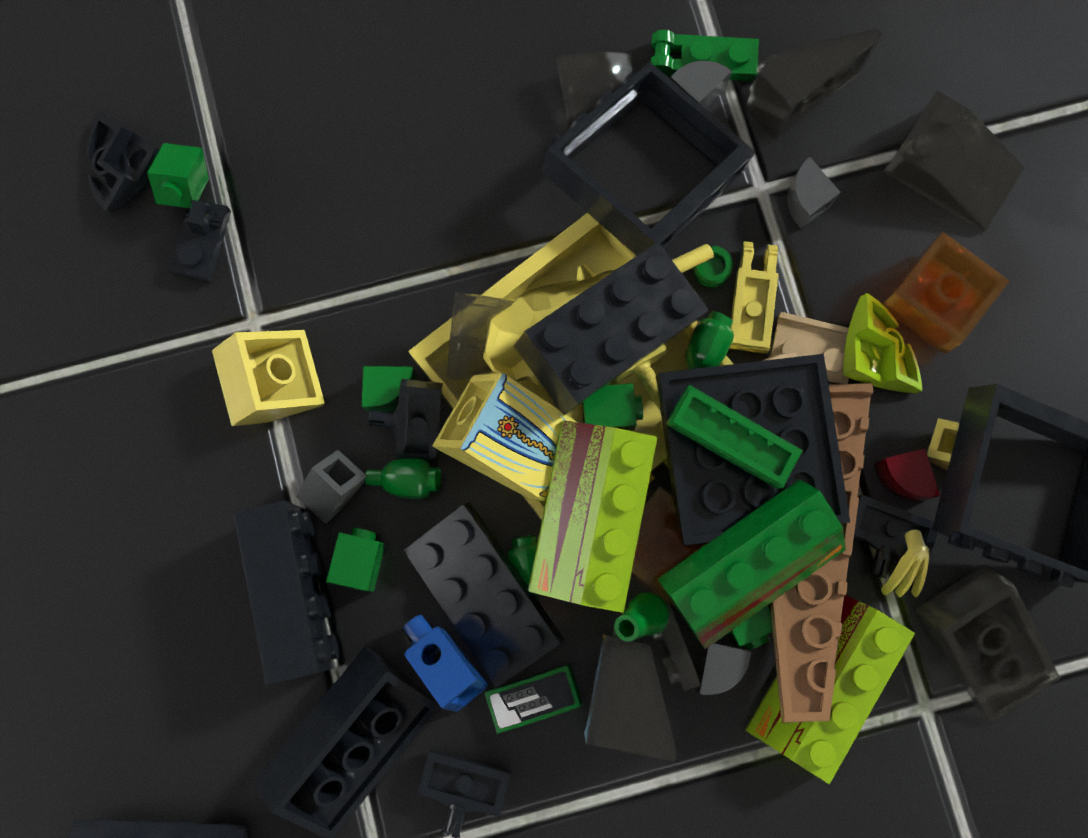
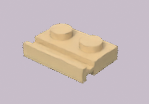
M780 312L777 317V325L769 357L784 353H797L798 357L824 354L829 385L848 384L849 377L843 375V360L849 328Z

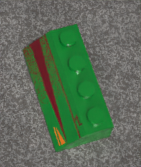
M799 479L657 580L702 647L706 649L844 552L846 547L843 527L821 491Z

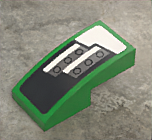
M570 664L485 692L497 734L570 711L583 705Z

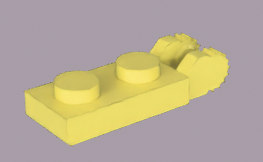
M743 242L739 269L736 272L731 319L733 320L731 330L734 333V338L729 349L765 354L769 352L779 274L776 273L778 246L768 245L764 253L763 271L751 270L754 256L753 242Z

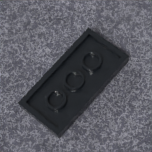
M470 502L460 506L403 550L496 688L565 640L534 594L528 591V585Z

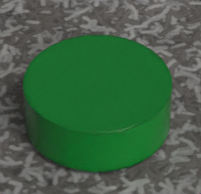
M710 246L713 250V258L692 268L695 279L703 286L711 288L721 286L732 273V257L725 249L719 246Z

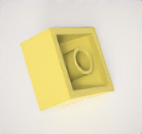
M305 330L235 332L212 350L231 426L268 423L318 408L325 404Z

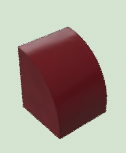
M925 448L885 458L874 463L881 483L895 496L908 501H925L940 497Z

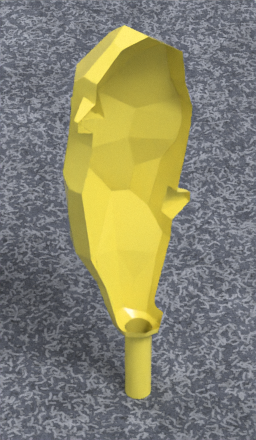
M704 244L672 261L680 272L683 273L712 259L714 254L712 248L708 244ZM579 266L577 268L576 280L554 283L525 291L511 306L493 316L490 320L483 359L491 370L496 373H504L516 382L529 380L538 386L541 385L515 349V343L524 331L615 270H608L596 275L587 266Z

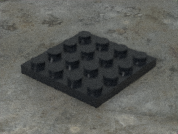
M824 354L672 371L656 375L681 546L711 542L799 479L821 491L841 524L850 522ZM686 386H693L803 450L783 489L771 486L666 425Z

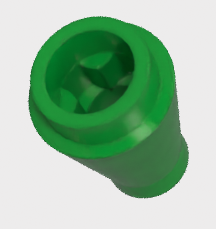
M648 592L637 594L633 597L624 613L615 621L614 629L617 636L623 641L631 642L637 638L662 632L668 623V606L656 594Z

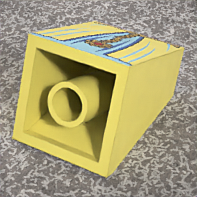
M504 373L472 375L432 446L527 498L544 501L548 493L561 423L563 420L577 421L567 415H563L560 410Z

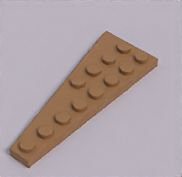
M872 383L829 385L850 516L849 523L841 524L846 550L770 603L781 723L826 722L830 719L836 674L834 667L838 638L841 637L842 623L840 622L843 600L847 592L848 582H846L849 557L852 554L859 502L857 495L860 473L863 469L865 457L863 451L865 436L869 427L870 398L873 394Z

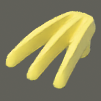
M910 530L904 535L908 551L901 557L892 575L881 588L884 595H888L897 587L895 593L900 598L908 591L913 581L914 584L911 590L915 598L918 597L922 591L929 564V548L925 546L921 531Z

